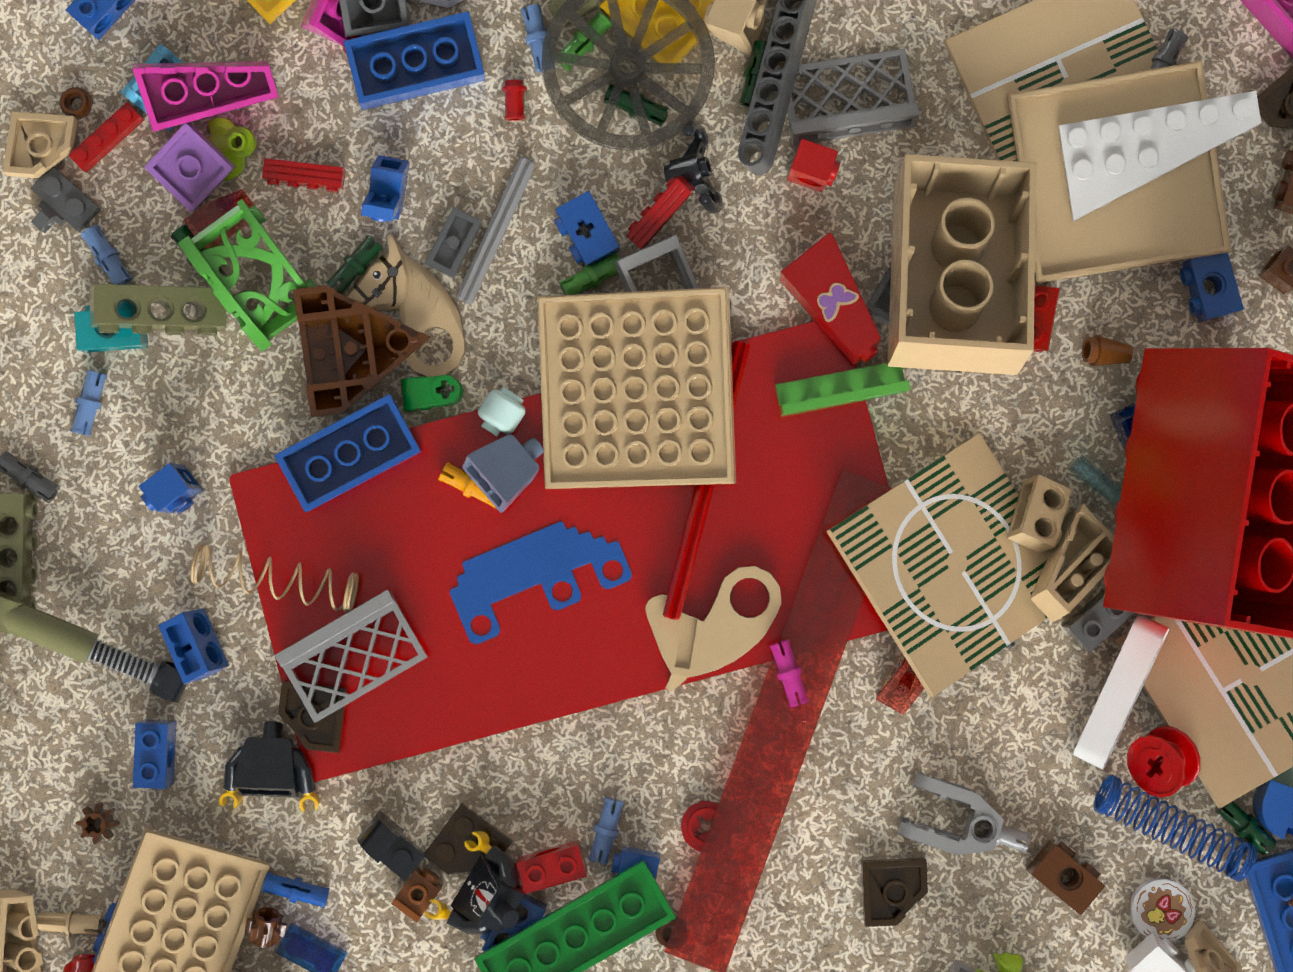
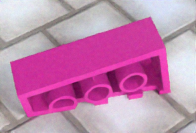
M267 61L148 63L132 65L153 132L279 97Z

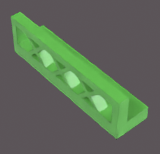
M888 363L775 385L781 417L905 393L911 390L909 380L905 381L903 368L888 367Z

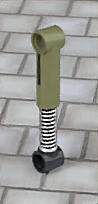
M0 592V632L14 634L84 664L92 659L93 664L99 662V666L104 664V668H107V666H109L110 670L114 668L115 673L120 671L121 675L126 673V677L131 675V679L136 677L137 682L142 680V684L146 683V685L150 686L149 691L162 699L175 703L180 701L187 684H183L175 663L165 660L161 664L157 662L151 663V659L146 661L145 657L140 659V655L135 657V653L130 655L129 651L124 652V648L118 650V646L113 648V644L109 646L108 642L102 643V639L99 640L97 638L99 635L97 633L28 606L22 600Z

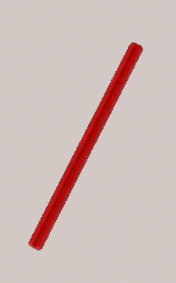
M738 340L733 342L731 348L733 408L735 407L750 349V344ZM702 484L695 487L663 611V616L666 618L679 620L681 617L715 484Z

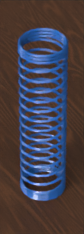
M1113 774L1108 776L1101 784L1094 800L1095 812L1101 815L1105 814L1106 817L1111 816L1119 803L1122 788L1128 785L1129 791L1123 797L1115 813L1114 819L1116 822L1120 821L1126 812L1124 818L1125 827L1130 825L1135 818L1133 823L1134 831L1139 830L1143 825L1142 834L1145 836L1152 830V840L1158 839L1161 835L1162 845L1166 844L1171 838V850L1180 844V854L1185 853L1189 849L1188 856L1190 859L1198 854L1197 860L1199 863L1207 859L1208 868L1216 864L1217 872L1225 869L1226 876L1234 881H1243L1251 872L1257 858V847L1255 844L1249 841L1243 843L1240 837L1234 838L1231 832L1224 833L1222 828L1215 829L1212 823L1206 824L1204 819L1197 820L1194 814L1187 815L1185 810L1178 811L1176 805L1169 806L1166 800L1159 801L1157 796L1150 797V794L1147 792L1141 793L1139 787L1132 788L1129 782L1122 784V780ZM1137 789L1138 796L1133 800L1130 808L1127 810L1131 800L1132 791ZM1146 794L1148 796V800H1146V802L1142 805L1140 811L1137 813L1141 802V796ZM1126 798H1127V802H1126V804H1125V807H1124V809H1123L1121 815L1118 817V814H1119V811H1120V809H1121V807H1122V804H1123V802H1124V801L1126 800ZM1152 799H1156L1157 804L1154 806L1149 816L1147 817L1150 808V802ZM1137 802L1136 808H1135V810H1134V812H1133V815L1131 816L1130 820L1127 822V819H1128V816H1129V814H1130V812H1131V809H1132V807L1134 806V804ZM1162 803H1165L1166 809L1161 813L1158 821L1156 822L1159 814L1160 805ZM1147 805L1143 818L1139 825L1136 827L1138 818L1142 810ZM1171 808H1174L1176 810V813L1170 818L1167 826L1165 827L1169 816V810ZM1156 810L1153 821L1148 830L1145 832L1147 823L1151 815ZM1183 812L1185 814V818H1183V820L1178 824L1177 829L1175 830L1178 822V816L1180 813ZM1165 815L1164 822L1158 834L1154 837L1159 821ZM1193 817L1194 822L1186 831L1188 818ZM1175 818L1171 832L1168 835L1167 839L1164 841V836L1168 829V826ZM1202 822L1204 826L1196 834L1197 823ZM1184 823L1182 833L1176 844L1173 846V842L1177 834V831ZM1211 826L1213 831L1205 839L1207 827ZM1194 827L1192 836L1186 848L1182 851L1186 836ZM1203 831V835L1199 843V846L1196 849L1195 853L1191 856V852L1196 842V839ZM1221 831L1222 836L1215 842L1216 832ZM1213 835L1210 847L1206 855L1202 860H1200L1205 844ZM1225 836H1231L1232 840L1224 847ZM1222 840L1220 850L1215 860L1210 865V859L1214 852V849ZM1235 840H1239L1241 844L1234 850ZM1231 845L1228 858L1222 866V868L1219 870V864L1223 857V853ZM1248 851L1246 860L1240 871L1237 873L1240 862L1245 853Z

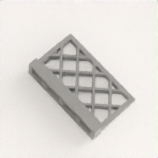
M905 48L799 65L797 74L803 75L809 82L801 92L793 88L792 95L796 99L793 102L791 95L787 110L792 146L799 145L801 139L815 143L917 126L920 113L918 103H915ZM899 59L901 70L895 78L880 69L885 61ZM863 64L872 71L864 82L849 74L855 65ZM832 69L840 75V78L833 87L818 79L824 70ZM876 74L890 83L882 95L867 86ZM844 79L859 88L851 100L836 91ZM813 84L828 93L820 104L805 96ZM895 86L906 94L907 103L894 104L886 97ZM863 91L878 100L872 108L863 109L855 103ZM832 96L846 105L841 113L832 114L823 108ZM800 101L815 110L809 118L796 120L794 109Z
M390 590L382 592L274 655L280 667H283L314 723L428 657ZM394 611L399 620L396 635L379 631L382 617ZM376 621L374 629L366 627ZM402 628L409 638L400 636ZM359 630L373 633L368 651L350 647L354 633ZM377 634L395 638L390 657L372 653ZM348 637L346 646L338 644V642ZM399 640L412 643L418 655L408 661L395 659ZM332 646L345 649L340 668L322 663L326 649ZM349 650L367 655L362 673L344 669ZM320 654L318 662L309 660L314 656ZM371 656L389 661L386 673L379 678L366 675ZM304 662L316 665L312 684L299 681L293 669ZM393 662L402 664L391 670ZM321 667L339 671L334 690L316 685ZM343 673L361 677L357 691L352 694L338 691ZM365 678L374 680L363 687ZM303 686L310 688L309 695H307ZM315 689L332 693L329 707L319 713L312 704ZM337 695L345 697L335 703Z

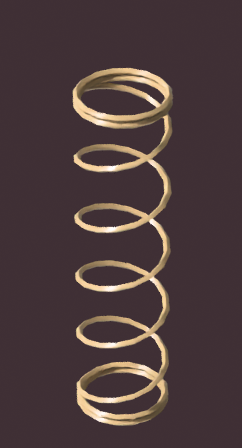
M200 543L194 552L190 571L192 583L198 584L202 580L208 557L210 578L216 588H221L230 580L239 562L241 587L246 594H250L259 586L269 566L270 590L273 597L279 600L289 591L299 570V591L305 605H310L316 600L329 575V597L333 609L339 611L343 608L344 613H348L353 609L359 582L357 573L352 572L350 574L343 604L341 607L336 608L332 596L331 568L327 569L314 598L310 602H306L302 590L301 562L298 563L286 590L279 597L275 595L273 590L271 556L268 558L257 584L252 590L247 591L242 578V551H239L230 574L221 585H217L213 578L212 545L208 548L206 544ZM201 555L200 567L197 573L198 562Z

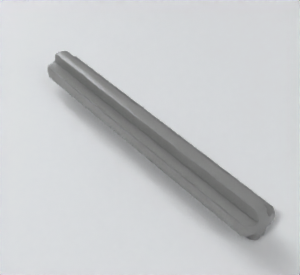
M520 157L457 293V298L466 304L474 302L533 173L535 163L532 160Z

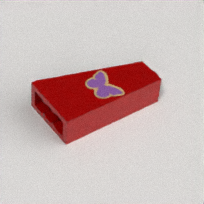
M829 232L781 271L780 282L853 365L857 364L860 360L865 363L879 351L877 346L881 337L837 242Z

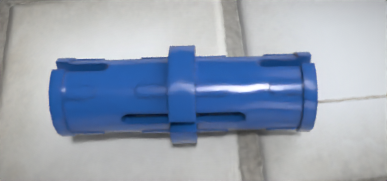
M267 872L262 892L290 898L289 902L292 903L301 901L325 908L330 888L302 882L303 878L296 877L294 880Z

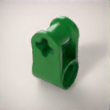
M449 375L410 377L400 380L404 412L452 406L461 401L464 393L463 386L459 380ZM447 382L448 385L455 388L453 392L449 393V398L440 393V389H444Z

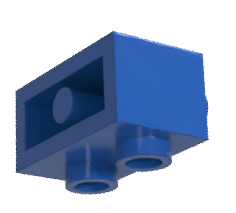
M176 463L167 464L139 485V488L144 493L141 495V499L151 511L156 509L157 512L171 514L176 511L180 514L189 509L194 504L192 498L203 491L187 467Z

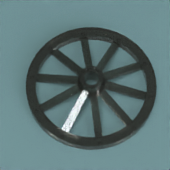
M566 0L551 20L542 50V76L549 100L561 119L572 130L588 141L616 150L632 151L655 147L683 132L685 124L689 121H694L703 108L711 90L715 71L714 48L711 36L696 8L688 0H662L675 9L686 22L639 52L659 0H648L630 47H627L617 0H607L618 50H615L576 13L591 0ZM568 20L610 60L555 52L560 34ZM692 30L698 44L701 63H646L648 59ZM628 60L635 65L636 70L632 73H624L620 70L618 64ZM555 63L608 70L609 72L564 96L557 81ZM645 74H700L697 91L687 106ZM615 81L616 83L597 128L586 122L571 108L570 105ZM637 83L680 115L668 125L651 132ZM625 86H627L641 135H619L606 132Z

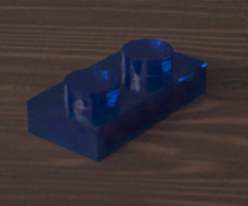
M293 922L290 924L285 937H283L275 952L310 972H338L348 952Z

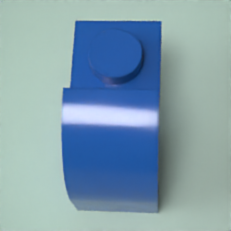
M378 155L371 167L370 189L362 203V216L370 217L378 222L399 220L408 181L409 161Z
M1273 780L1258 786L1253 796V811L1257 821L1264 829L1284 839L1286 832L1293 835V787Z

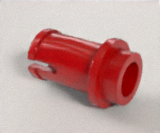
M505 80V86L502 87V91L505 92V120H525L524 92L527 91V87L524 86L523 80Z

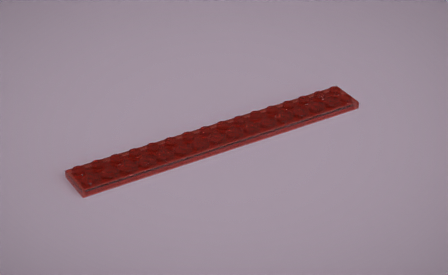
M843 469L839 474L777 642L782 655H784L780 641L790 640L797 667L800 666L803 672L800 674L809 702L801 704L798 694L795 692L799 706L789 707L782 680L779 681L776 674L779 673L774 656H772L664 948V952L716 972H726L865 595V592L826 531L891 490L892 488Z

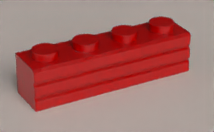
M126 102L68 156L81 170L87 173L145 119L131 104Z
M264 158L262 178L267 181L268 185L279 186V183H287V187L299 188V185H305L309 190H318L319 187L326 188L328 192L338 193V189L344 190L346 170L343 167Z
M682 175L677 178L672 177L666 184L668 188L665 192H659L653 199L655 203L652 207L647 206L640 214L642 218L639 222L634 221L628 228L630 232L626 235L627 238L640 250L648 245L696 190Z

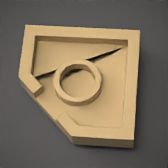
M12 111L2 172L6 176L41 177L74 150L78 120L74 116Z
M1199 919L1194 922L1187 933L1185 944L1195 971L1241 972L1242 966L1203 921Z

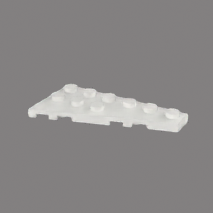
M1251 91L1059 125L1058 130L1073 222L1260 125L1261 117L1257 92Z

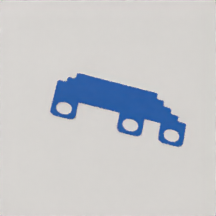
M560 521L463 562L462 566L465 572L457 576L459 585L451 589L449 593L469 641L473 644H479L499 634L500 627L490 604L540 583L551 608L554 610H561L579 602L581 592L571 570L590 562L601 586L605 589H611L629 581L632 573L619 542L615 541L608 544L603 536L593 539L590 532L579 534L576 527L566 529L564 523ZM610 560L618 561L623 567L622 576L615 581L606 579L602 572L604 564ZM560 581L569 583L573 591L571 598L565 602L557 601L552 595L553 586ZM478 615H484L491 621V630L484 636L476 635L471 629V622Z

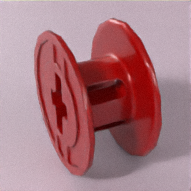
M1170 726L1156 727L1147 736L1139 737L1130 745L1127 753V766L1133 780L1142 790L1160 798L1172 796L1182 786H1188L1196 780L1201 769L1200 755L1194 742L1187 734L1178 728Z

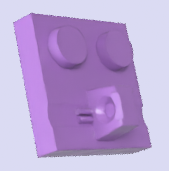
M187 122L182 125L144 168L192 213L236 166L200 133L191 122Z

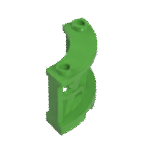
M241 199L232 210L193 238L187 236L178 245L199 275L203 276L213 288V294L229 314H233L241 329L263 352L272 345L270 339L297 321L295 301L288 297V292L293 289L316 287L311 278L305 281L262 225L266 219L254 204L249 208L244 200ZM245 219L252 229V234L249 237H243L238 228L236 232L238 244H231L226 231ZM221 235L224 245L201 250ZM260 236L272 252L256 247ZM225 257H230L233 271L230 275H223L219 272L221 265L228 266ZM237 257L253 258L271 264L272 280L268 297L255 290H244L233 294L230 289L236 284L240 272ZM283 267L293 280L283 282ZM250 298H256L265 304L262 308L256 302V308L248 309L246 302ZM279 299L287 303L293 302L285 309L277 304ZM273 311H276L278 313L271 319H269Z

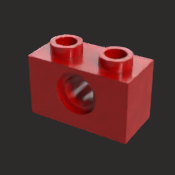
M801 139L786 181L822 193L826 185L832 186L841 164V162L836 161L838 151Z
M580 840L518 857L516 861L524 894L587 877L588 873Z

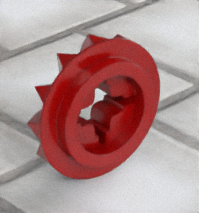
M702 800L691 805L682 817L681 831L683 838L693 849L700 852H713L722 848L729 840L732 833V821L727 810L717 802ZM700 815L706 821L717 817L712 825L715 837L706 831L695 835L701 827L697 816Z

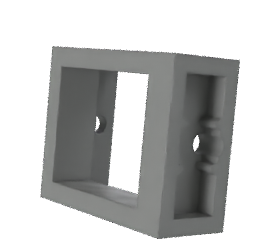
M676 235L613 262L626 292L637 291L629 273L630 269L666 253H669L684 289L699 288Z

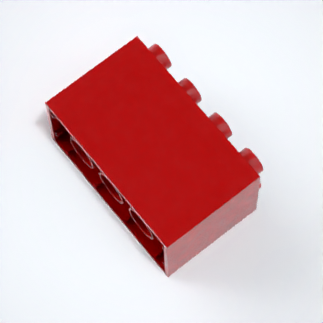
M1145 348L1141 372L1135 384L1136 405L1131 435L1125 446L1127 460L1121 497L1115 508L1116 528L1111 559L1104 576L1106 590L1103 607L1183 622L1293 639V355L1271 348Z

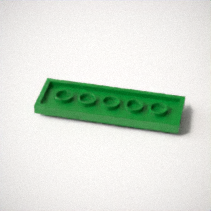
M643 859L476 955L474 960L481 972H584L674 920L676 914Z

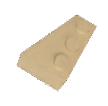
M1081 504L1066 515L1061 526V540L1055 548L1051 549L1030 598L1052 622L1072 611L1104 577L1106 568L1110 563L1114 535L1084 504Z

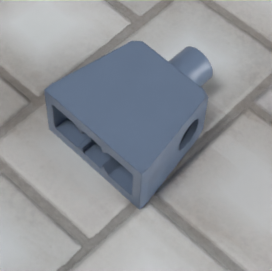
M507 435L467 455L462 468L498 511L502 513L533 481L540 469L535 459L543 454L544 451L541 444L535 438H531L521 445L513 435Z

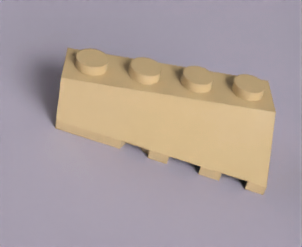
M16 889L0 890V972H41L40 965L43 964L36 941L38 929L33 896Z

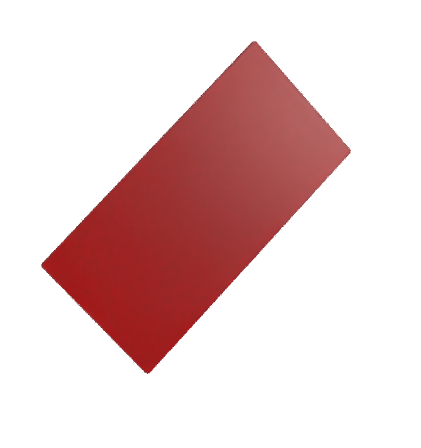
M815 321L740 340L750 344V349L734 407L736 483L714 485L682 612L704 621L715 602L724 578L737 568L751 566L765 570L773 576L780 586L781 606L765 636L747 653L716 671L688 677L681 685L774 661L770 645L778 643L781 653L784 655L780 641L789 639L793 654L797 655L888 631L826 532L890 490L866 400L782 417L780 415L775 390L776 384L857 369V365H853ZM541 393L521 398L524 400L522 405L526 412L512 434H505L500 431L499 435L496 436L483 428L481 425L484 420L479 417L478 410L410 427L422 452L306 513L278 462L232 474L229 481L256 584L268 558L271 556L273 590L275 595L280 597L289 585L298 563L301 562L303 596L306 602H310L316 595L327 569L331 568L334 606L339 608L344 601L345 589L350 574L352 572L357 573L359 582L353 609L382 592L390 590L428 656L426 659L346 705L341 750L339 753L308 750L295 734L298 748L303 750L312 768L314 782L665 690L672 673L660 653L646 615L645 607L652 597L661 594L668 595L696 485L545 489L543 452V454L535 459L540 469L533 481L504 512L500 513L497 508L495 509L493 506L473 496L468 498L463 495V491L443 481H439L440 474L444 472L442 470L447 462L463 470L462 466L467 455L507 435H513L521 445L529 439L535 438L543 448ZM560 521L564 523L566 529L576 527L579 534L590 532L593 539L603 536L608 544L615 541L619 542L632 573L629 581L611 589H605L601 586L590 562L571 570L581 592L579 602L561 610H554L551 608L540 583L490 604L500 627L499 634L479 644H473L469 641L449 593L451 589L459 585L457 576L465 572L462 566L463 562ZM610 560L604 564L602 572L606 579L615 581L622 576L623 567L618 561ZM269 566L257 587L274 655L346 614L343 608L335 611L331 606L329 575L319 596L310 605H305L300 596L299 570L289 591L279 600L273 597L270 590ZM744 578L738 581L732 587L730 593V603L733 610L746 618L760 615L767 608L769 602V593L766 586L754 578ZM565 581L557 582L552 588V595L559 602H565L572 596V587ZM394 611L382 617L379 631L396 635L399 620ZM484 615L474 617L471 622L473 633L478 636L488 634L491 630L490 619ZM376 621L366 627L374 629ZM402 628L400 636L409 638ZM364 630L357 631L353 635L350 647L368 651L373 633ZM377 634L372 653L390 657L395 638ZM348 637L338 642V644L346 646ZM399 640L395 659L408 661L418 655L412 643ZM335 646L326 649L322 663L340 668L345 649ZM349 650L344 669L362 673L367 655ZM320 654L314 656L309 660L318 662ZM371 656L366 675L377 678L383 676L386 673L389 661ZM276 660L281 682L290 681L283 667H280ZM304 662L293 669L299 681L312 684L316 665ZM393 662L391 670L402 664ZM321 667L317 684L335 686L339 671ZM343 673L339 687L348 688L347 693L352 694L357 691L361 677ZM365 678L363 687L374 680Z

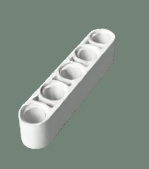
M1138 614L1073 753L1074 756L1102 770L1105 768L1166 639L1169 627Z

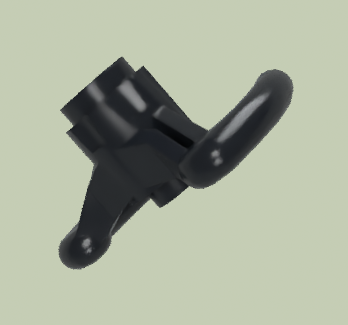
M689 121L683 127V134L685 136L694 135V140L683 157L670 160V164L664 166L665 179L668 182L672 177L677 178L682 175L696 188L695 192L700 195L699 202L703 208L709 213L717 214L723 208V200L721 194L716 191L708 179V176L712 175L710 161L707 157H704L706 146L709 142L708 136L700 123Z

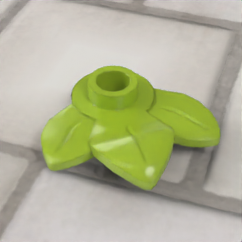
M214 118L208 121V129L211 136L207 137V139L236 166L223 180L230 181L244 171L246 158L255 151L257 141L250 129L236 126L228 118ZM238 137H241L242 145L238 148L236 140Z

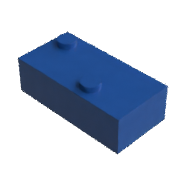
M469 11L343 41L362 111L485 81V73Z
M388 394L274 456L306 513L422 451L392 395Z

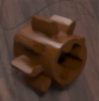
M103 802L97 803L94 811L88 806L83 808L82 812L85 817L76 822L77 825L82 827L83 833L80 837H93V844L99 843L102 835L108 840L112 838L114 834L110 829L120 824V821L114 820L112 815L116 809H103ZM99 817L102 822L99 825L100 827L96 829L93 824L96 822V818Z
M263 907L258 911H253L252 918H247L245 932L250 933L248 940L260 948H270L274 944L278 945L279 938L285 937L287 924L282 922L283 915L271 907Z

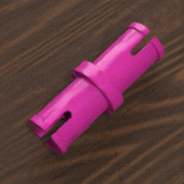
M788 639L780 641L784 655H782L778 643L770 645V649L779 673L776 674L779 681L782 680L789 707L791 708L799 706L795 692H797L801 704L809 702V698L800 674L803 673L800 666L797 667L790 640Z

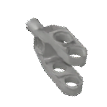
M921 772L916 773L912 785L913 788H922L928 790L927 792L937 795L939 798L945 800L948 798L963 803L971 808V812L966 820L964 833L961 836L920 822L913 824L909 822L910 819L902 817L897 831L899 835L956 855L992 851L998 844L1023 853L1027 851L1028 845L1016 839L1030 843L1031 833L1005 826L1004 819L975 790L933 776L930 778ZM980 820H987L989 822V829L984 835H976L974 833V826Z

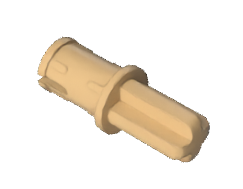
M69 911L68 914L40 912L36 922L37 929L40 931L64 932L66 936H72V934L98 936L102 933L103 922L100 921H103L104 918L103 915L75 914V911Z

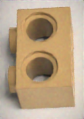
M1040 474L1024 480L1007 539L1038 553L1055 548L1062 537L1061 525L1070 509L1071 502L1069 498L1072 489ZM1044 496L1048 500V505L1044 501ZM1035 524L1040 529V535L1037 533L1035 529Z

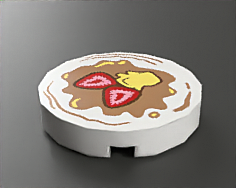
M1165 878L1149 879L1139 885L1133 893L1130 901V918L1137 931L1145 937L1154 932L1161 940L1167 938L1169 941L1174 942L1185 936L1192 927L1195 917L1194 900L1188 890L1175 880Z

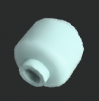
M504 387L501 390H491L478 409L479 417L484 420L481 426L496 436L499 435L500 431L505 434H512L525 415L526 411L522 405L524 400Z

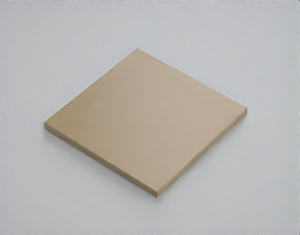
M1202 61L1007 95L1017 162L1037 163L1036 284L1232 252L1216 147L1074 222L1069 201L1058 130L1059 125L1206 100L1208 96Z

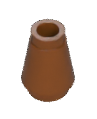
M1099 335L1087 337L1082 347L1083 361L1090 363L1091 366L1129 364L1133 356L1131 345Z

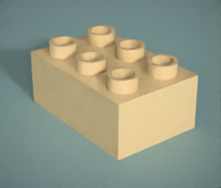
M905 154L894 184L888 367L1018 375L1034 351L1037 163Z

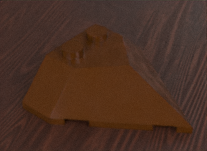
M326 285L293 289L311 418L345 413L431 338Z

